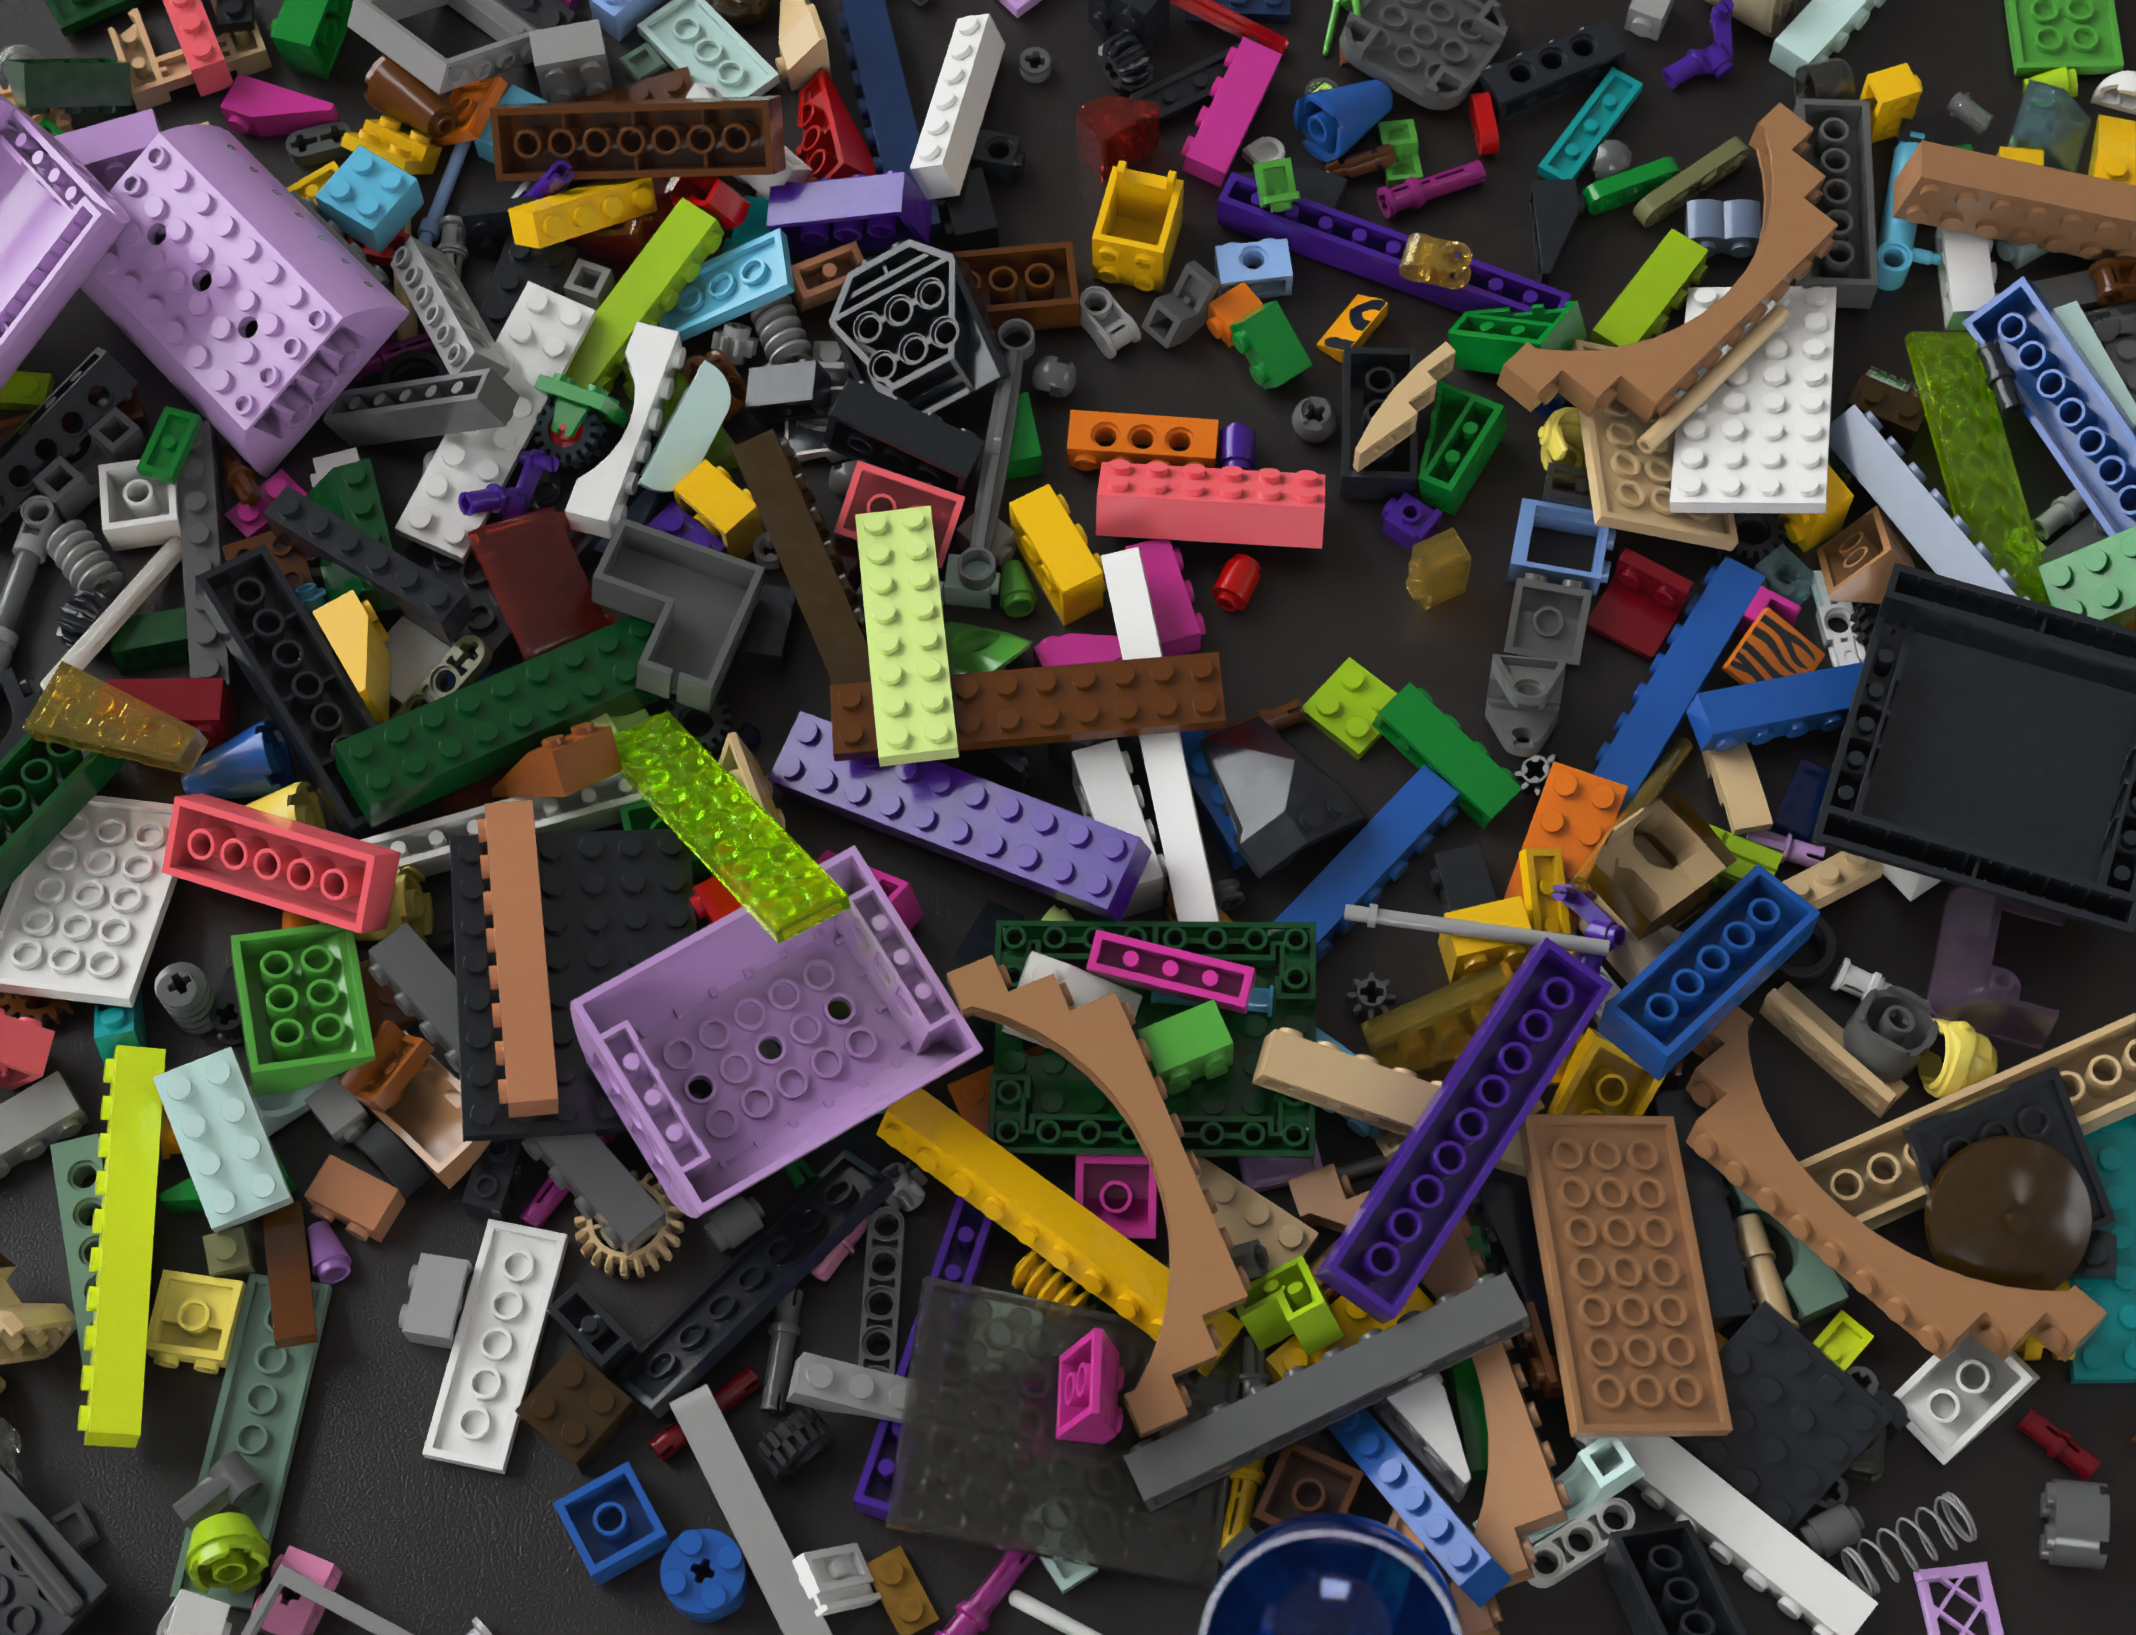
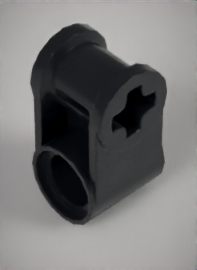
M233 966L226 970L221 981L220 990L209 1014L210 1022L216 1029L218 1039L228 1047H237L245 1043Z

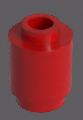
M1235 554L1232 559L1226 562L1211 591L1216 604L1220 608L1229 612L1245 609L1260 580L1259 572L1261 567L1255 559L1244 554Z

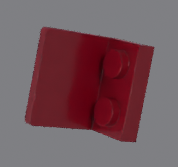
M1625 548L1618 560L1615 575L1587 619L1586 627L1646 659L1652 660L1686 606L1694 582Z

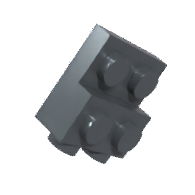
M1525 573L1524 579L1517 578L1503 654L1566 660V665L1579 667L1593 590L1585 589V583L1575 580L1564 579L1562 585L1547 583V576L1533 573Z

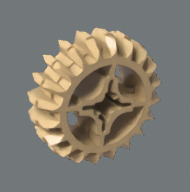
M633 1169L630 1172L631 1175L666 1213V1225L658 1231L650 1243L643 1248L641 1245L627 1256L624 1252L612 1250L601 1243L604 1238L600 1230L603 1228L593 1217L590 1220H587L583 1215L574 1218L575 1226L581 1229L575 1234L577 1243L584 1244L580 1249L584 1257L592 1256L590 1262L595 1269L605 1264L604 1272L607 1276L611 1277L619 1268L620 1275L625 1280L630 1276L631 1269H635L638 1277L643 1278L645 1276L643 1267L651 1265L652 1270L658 1272L660 1266L657 1259L661 1257L666 1261H671L673 1256L667 1247H680V1238L675 1234L682 1233L685 1230L684 1223L678 1220L684 1213L670 1201L661 1184L658 1182L654 1185V1177L649 1172L639 1181V1175Z

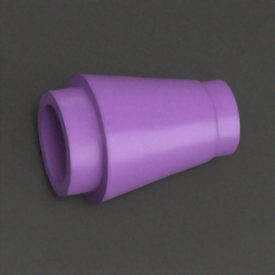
M327 1221L313 1223L306 1229L313 1276L317 1277L324 1284H333L345 1279L351 1272V1257Z

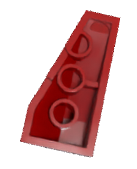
M820 68L799 91L798 127L803 129L802 144L796 147V156L812 169L804 183L817 182L821 178H851L856 174L876 175L871 153L828 72Z

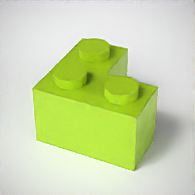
M1303 1255L1250 1282L1251 1289L1246 1291L1248 1295L1246 1303L1235 1307L1259 1351L1278 1344L1286 1337L1295 1333L1307 1356L1345 1336L1320 1284Z

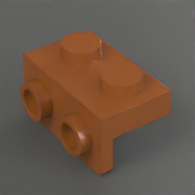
M385 1020L372 1036L375 1060L349 1069L338 1078V1083L363 1106L383 1112L394 1106L401 1099L404 1087L413 1076L423 1071L428 1063L427 1058L435 1049L425 1039L405 1034L397 1025L389 1020Z

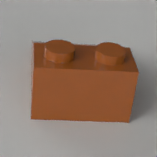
M584 722L571 727L572 733L564 736L561 734L543 739L541 741L542 747L528 752L491 789L492 796L566 797L623 771L611 726H594L593 722Z

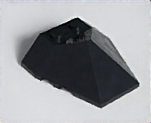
M1259 715L1205 737L1200 741L1214 785L1219 784L1225 800L1222 808L1225 816H1230L1236 831L1233 839L1236 847L1258 879L1287 867L1301 850L1336 834L1343 842L1356 836L1370 822L1349 792Z

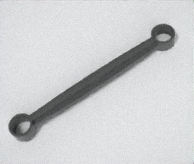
M1018 318L1007 320L998 330V342L1011 376L997 382L979 477L970 548L961 553L957 563L960 582L967 589L973 591L989 588L996 579V563L991 553V548L1001 508L1012 448L1023 362L1035 350V332L1032 325L1026 320ZM1014 333H1021L1029 338V341L1021 347H1011L1004 343V339ZM972 561H984L991 567L989 572L981 577H971L964 572L965 566Z

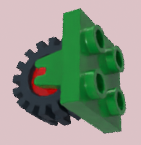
M554 373L553 378L539 374L534 388L548 397L555 405L552 407L547 403L542 407L547 411L544 416L538 413L536 419L540 422V426L534 425L533 432L538 435V437L534 438L535 443L548 456L556 457L559 460V465L564 468H569L570 465L575 469L581 468V462L589 465L593 462L590 456L594 454L599 457L602 452L597 448L599 445L605 446L606 439L602 437V434H607V429L602 422L624 429L629 414L619 407L620 401L608 396L609 392L603 388L588 384L586 389L575 385L576 381L559 373Z

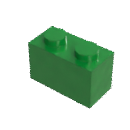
M1277 301L1264 303L1229 325L1233 333L1231 338L1234 346L1240 353L1245 354L1251 365L1249 368L1251 376L1264 389L1279 387L1313 365Z

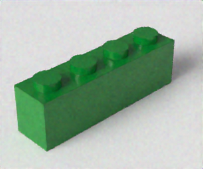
M1411 682L1378 712L1372 723V726L1418 769L1423 765L1427 766L1460 793L1457 806L1483 831L1515 800L1522 790V787L1518 785L1517 778L1510 770L1504 767L1500 768L1490 758L1488 750L1480 742L1472 741L1462 732L1461 725L1454 717L1448 714L1444 715L1434 705L1432 697L1422 688H1416Z

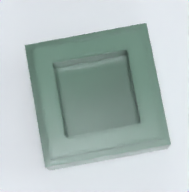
M649 42L619 58L620 67L633 83L668 72L667 64Z

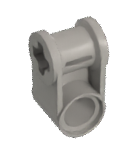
M1091 286L1081 293L1079 302L1080 324L1107 358L1112 359L1115 357L1116 351L1131 341L1137 343L1141 340V333L1136 322L1121 308L1108 290L1100 286ZM1099 307L1102 310L1094 312L1089 310V308Z

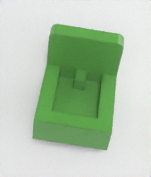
M1291 157L1255 163L1253 168L1260 208L1270 207L1271 213L1293 209L1292 203L1300 199V192L1296 191Z

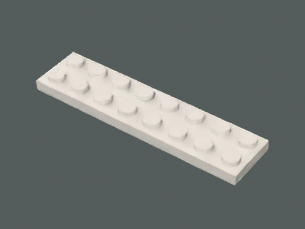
M528 281L495 342L510 368L503 380L520 395L513 409L512 418L503 427L446 434L394 528L397 535L460 563H465L492 511L477 513L471 516L463 515L459 508V495L466 491L486 489L492 483H497L505 488L518 464L517 457L519 452L523 448L526 449L534 434V425L539 424V421L536 419L538 413L544 415L546 410L542 407L551 402L548 397L534 388L539 374L553 378L554 373L566 374L596 317L594 309Z

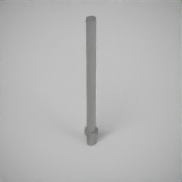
M1370 903V907L1346 904L1344 920L1367 923V927L1375 928V924L1530 946H1535L1547 937L1566 951L1608 956L1610 940L1380 909L1378 904Z

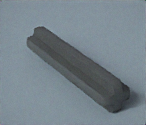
M8 1512L1 1513L0 1541L58 1613L66 1617L73 1615L83 1604L80 1596L14 1515Z

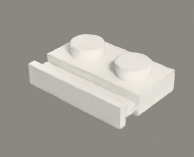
M857 1543L804 1552L792 1560L808 1599L814 1598L818 1609L814 1611L816 1617L871 1606L882 1598L879 1592H873L870 1583L874 1579Z

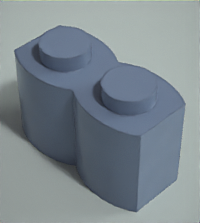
M1714 199L1687 201L1684 214L1685 236L1709 250L1707 258L1719 253L1732 255L1735 258L1749 257L1755 254L1761 233L1760 202L1748 199H1736L1725 202Z

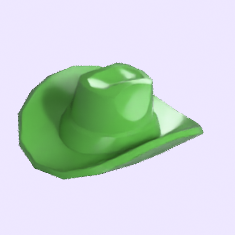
M952 621L944 623L950 675L1006 670L1005 666L1029 649L1033 641L992 628Z

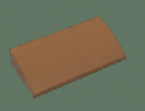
M430 1054L427 1058L428 1063L418 1075L411 1078L403 1089L401 1099L394 1106L388 1108L385 1112L366 1106L363 1107L379 1122L384 1124L417 1159L450 1189L472 1167L491 1140L463 1142L460 1081Z

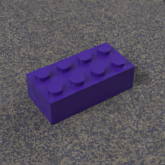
M897 170L870 176L856 174L851 178L844 179L821 178L817 182L808 183L787 182L781 186L770 187L766 226L771 232L780 228L787 235L789 252L795 259L815 257L856 241L860 252L889 249L892 244L908 239L929 245L932 205L906 172Z

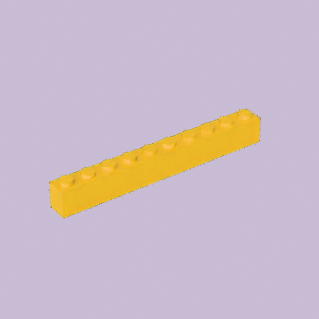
M922 1088L891 1105L886 1110L876 1135L1157 1342L1168 1296L1169 1269ZM1227 1311L1204 1320L1205 1325L1213 1324L1222 1347L1216 1349L1218 1357L1215 1362L1196 1369L1205 1377L1211 1373L1228 1352L1244 1326L1241 1321Z

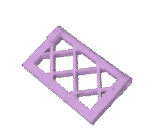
M1987 1561L1941 1568L1919 1569L1918 1572H1913L1928 1635H1941L1937 1621L1938 1617L1960 1632L1958 1635H1976L1969 1630V1627L1979 1612L1985 1615L1989 1635H2004ZM1976 1577L1981 1598L1980 1602L1958 1587L1963 1579ZM1940 1582L1950 1589L1939 1607L1933 1604L1929 1583ZM1954 1593L1975 1607V1610L1964 1626L1943 1611Z

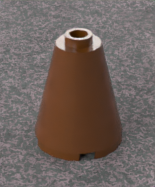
M385 54L373 63L365 78V83L368 84L367 94L364 92V98L370 107L433 138H442L453 131L457 122V112L445 93L437 94Z

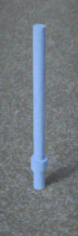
M472 141L455 144L427 218H423L417 231L418 240L429 246H432V243L436 242L441 233L438 227L439 220L444 215Z

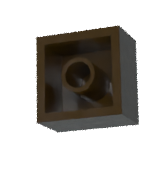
M571 1348L520 1404L515 1412L522 1424L583 1475L637 1415L638 1410L634 1401Z

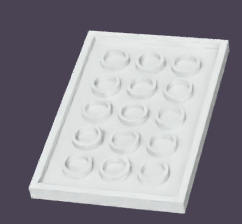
M95 795L14 880L0 913V992L133 1008L178 877L162 873L173 804Z

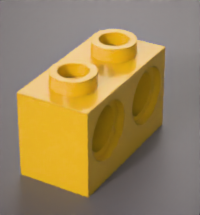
M1908 63L1868 74L1859 100L1870 101L1872 143L1896 136L1902 118L1912 120L1915 115L1919 98L1922 95V83L1917 75H1913Z

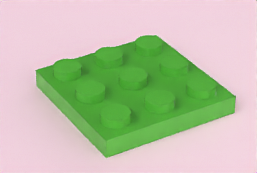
M2004 0L2014 76H2036L2063 66L2066 69L2075 68L2077 75L2114 74L2123 70L2124 60L2114 0Z

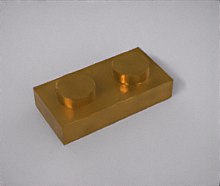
M901 1545L866 1563L874 1579L871 1583L876 1593H880L882 1597L880 1600L898 1635H918L940 1623Z

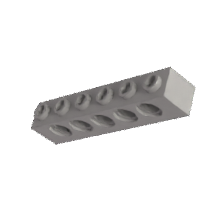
M410 236L404 246L397 249L390 265L449 374L491 368L503 379L510 368L446 254Z

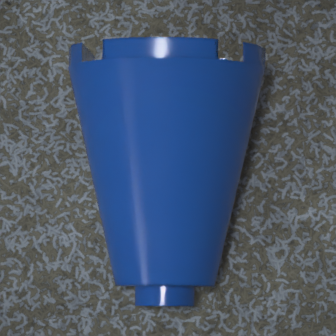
M1377 79L1308 93L1300 98L1294 107L1293 114L1296 131L1302 128L1306 140L1302 141V143L1314 158L1322 162L1337 160L1392 109L1393 94L1386 84Z
M271 720L258 722L186 764L185 773L181 775L182 786L186 794L203 793L220 799L264 797L288 786V782L295 781L294 764L288 744L285 739L277 740L273 731L278 730L275 723Z

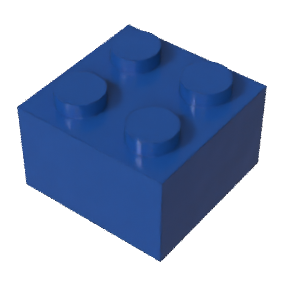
M628 1461L553 1503L597 1586L606 1583L671 1545L665 1529Z

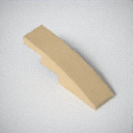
M1444 342L1418 363L1392 390L1372 417L1355 448L1353 468L1357 472L1415 432L1418 412L1434 401L1437 381L1453 371L1456 351L1447 342Z
M1747 743L1738 744L1735 748L1725 752H1717L1716 749L1701 752L1708 779L1713 778L1720 807L1725 806L1731 832L1735 835L1770 830L1773 825L1772 817Z

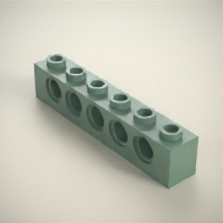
M98 1133L50 1144L82 1366L90 1365L91 1351H84L83 1345L86 1325L93 1326L94 1311H86L88 1288L89 1286H96L97 1272H89L90 1254L92 1247H99V1234L92 1233V1226H87V1221L94 1214V1209H101L102 1195H95L96 1181L87 1188H81V1184L88 1176L97 1175V1171H104L105 1158L98 1157L100 1136Z

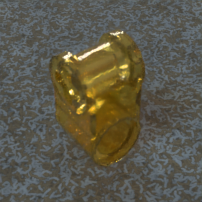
M1421 233L1411 234L1407 239L1398 271L1403 278L1412 282H1424L1449 289H1460L1466 286L1471 279V269L1469 266L1472 263V252L1466 244L1461 242L1438 239ZM1456 252L1460 253L1459 258H1456ZM1451 273H1454L1453 280L1450 278Z

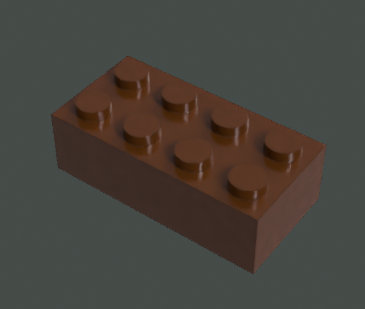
M1072 241L949 252L969 263L995 334H998V330L1004 322L1015 318L1029 322L1034 331L1080 326V303ZM941 292L936 296L934 304L940 300ZM956 330L950 335L949 338H955Z

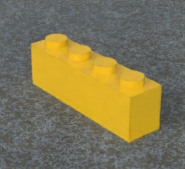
M652 178L602 179L508 209L515 245L538 249L658 211Z

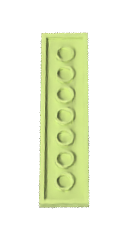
M931 506L856 514V530L880 767L958 758L959 751Z

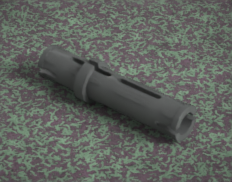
M794 1289L776 1305L774 1321L768 1327V1334L771 1335L762 1400L759 1410L764 1413L769 1410L768 1414H786V1400L796 1339L800 1338L801 1328L798 1327L801 1301L804 1294L801 1290H796V1293H794Z

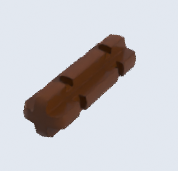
M1384 144L1376 147L1377 151L1372 152L1369 149L1343 158L1344 162L1339 163L1336 160L1325 165V171H1332L1343 178L1346 176L1353 178L1377 170L1376 166L1381 165L1383 168L1394 164L1395 155L1391 145Z

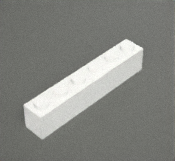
M989 13L958 18L910 166V171L927 200L958 196L961 192L1006 45Z

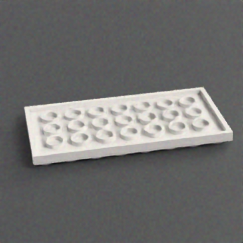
M1793 286L1789 288L1779 302L1776 303L1772 300L1767 305L1768 310L1764 316L1775 305L1780 304L1788 310L1789 318L1676 428L1670 513L1826 514L1837 287L1814 286L1802 289V286ZM1688 287L1689 294L1687 295L1685 323L1706 311L1732 287ZM1749 322L1744 327L1745 332L1743 336H1745L1755 325ZM1726 345V346L1721 350L1723 353H1722L1721 357L1719 358V360H1720L1732 347H1730L1729 345ZM1703 367L1698 372L1700 376L1697 379V381L1701 377H1703L1709 370ZM1680 390V391H1679L1678 400H1679L1686 392Z

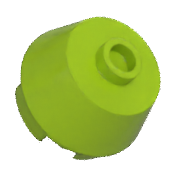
M234 1512L220 1513L202 1520L193 1529L184 1568L191 1578L193 1587L198 1591L208 1594L209 1587H228L229 1593L235 1594L245 1591L261 1581L260 1573L265 1567H269L268 1560L271 1549L250 1517Z

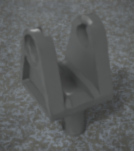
M1506 654L1492 655L1485 717L1501 745L1508 753L1521 757L1536 755L1541 751L1556 727L1559 718L1566 660ZM1517 738L1528 739L1529 742H1528V743L1518 742V741H1517Z

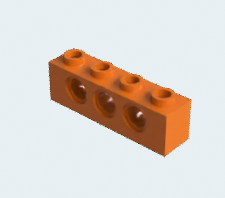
M1071 410L1067 441V467L1091 471L1093 469H1101L1102 462L1122 459L1133 464H1147L1158 461L1166 463L1168 466L1200 464L1205 468H1215L1219 420ZM1110 442L1112 443V445L1101 446L1099 445V443ZM1139 444H1146L1150 447L1146 449H1139L1135 446ZM1174 447H1184V448H1186V450H1185V451H1175V450H1173V448H1174Z

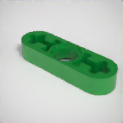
M1674 157L1658 159L1590 184L1582 192L1584 204L1590 214H1600L1644 198L1647 194L1682 171Z

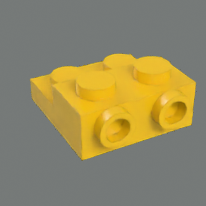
M383 115L380 119H366L363 129H360L359 132H345L340 145L352 152L361 145L410 175L433 174L442 147L435 145L431 141V136L417 130H411V133L405 131L401 127V122Z

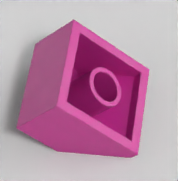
M1076 1156L1075 1201L1126 1238L1156 1239L1159 1191L1147 1158L1136 1156Z

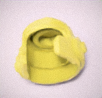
M1564 407L1556 410L1550 415L1544 426L1540 427L1538 432L1539 441L1542 445L1540 450L1541 462L1548 475L1555 479L1570 483L1582 482L1588 477L1578 408Z
M1932 1019V1022L1936 1019L1938 1030L1941 1034H1944L1945 1057L1942 1066L1941 1057L1928 1050L1917 1064L1919 1076L1927 1093L1941 1099L1996 1075L1998 1068L1997 1051L1992 1046L1988 1037L1977 1033L1965 1021Z

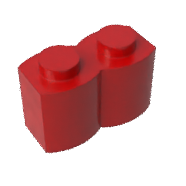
M717 176L680 177L669 196L676 204L683 197L716 218L724 229H734L740 226L745 221L751 205L747 199Z

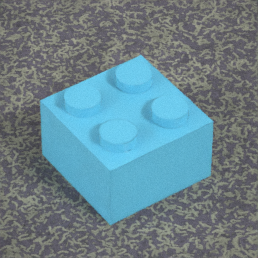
M361 145L357 147L315 195L316 202L322 213L321 216L326 222L334 221L343 233L379 254L424 204L417 178Z

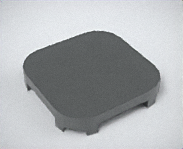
M1362 0L1360 2L1361 17L1350 11L1340 37L1341 51L1347 61L1358 70L1374 79L1380 80L1389 88L1421 106L1433 110H1447L1457 107L1469 95L1479 81L1481 71L1485 70L1497 56L1509 26H1506L1505 20L1499 11L1501 4L1496 0H1488L1486 4L1479 0Z

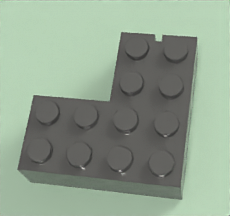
M621 517L593 575L591 601L655 624L638 662L636 688L669 699L671 693L676 694V702L709 713L761 596L765 567Z

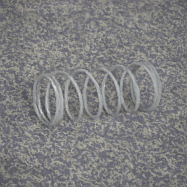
M1947 1491L1935 1499L1934 1512L1926 1507L1919 1506L1915 1512V1523L1908 1518L1900 1517L1897 1519L1896 1534L1889 1529L1880 1528L1876 1536L1877 1545L1868 1539L1861 1538L1858 1541L1857 1551L1850 1547L1843 1548L1841 1550V1560L1849 1578L1871 1598L1876 1593H1880L1881 1589L1876 1578L1861 1556V1544L1866 1542L1879 1552L1888 1574L1895 1582L1899 1583L1900 1577L1896 1568L1882 1551L1880 1534L1882 1532L1889 1533L1898 1541L1900 1549L1910 1567L1916 1572L1919 1571L1918 1562L1901 1539L1899 1523L1902 1521L1908 1522L1917 1530L1919 1538L1929 1556L1934 1561H1938L1939 1556L1934 1545L1920 1528L1918 1514L1921 1510L1930 1513L1936 1519L1947 1544L1957 1551L1958 1544L1948 1526L1939 1517L1937 1504L1940 1500L1943 1512L1958 1536L1970 1543L1977 1539V1528L1967 1507L1959 1497ZM1949 1503L1964 1518L1970 1535L1958 1523ZM1849 1556L1863 1573L1869 1589L1866 1588L1856 1574Z

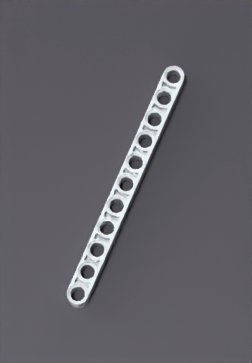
M1139 546L1101 555L1122 659L1163 657ZM1180 732L1139 735L1178 921L1221 922Z

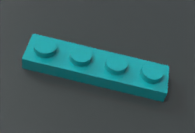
M1612 67L1538 165L1537 175L1546 180L1577 179L1594 156L1596 147L1603 144L1639 96L1643 83Z

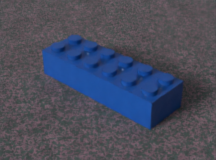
M1757 864L1605 1005L1597 1031L1656 1080L1660 1081L1810 939L1821 912L1765 868Z

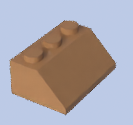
M1878 505L1816 550L1827 592L1833 601L1881 604L1894 562L1915 568L1905 536Z

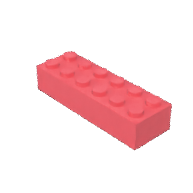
M1122 459L1102 462L1097 491L1095 535L1322 549L1326 475L1317 474L1311 470L1288 473L1280 472L1274 468H1263L1259 471L1243 470L1237 466H1225L1221 469L1205 468L1200 464L1168 466L1166 463L1158 461L1147 464H1133Z
M201 793L175 796L162 873L361 934L387 929L401 852Z

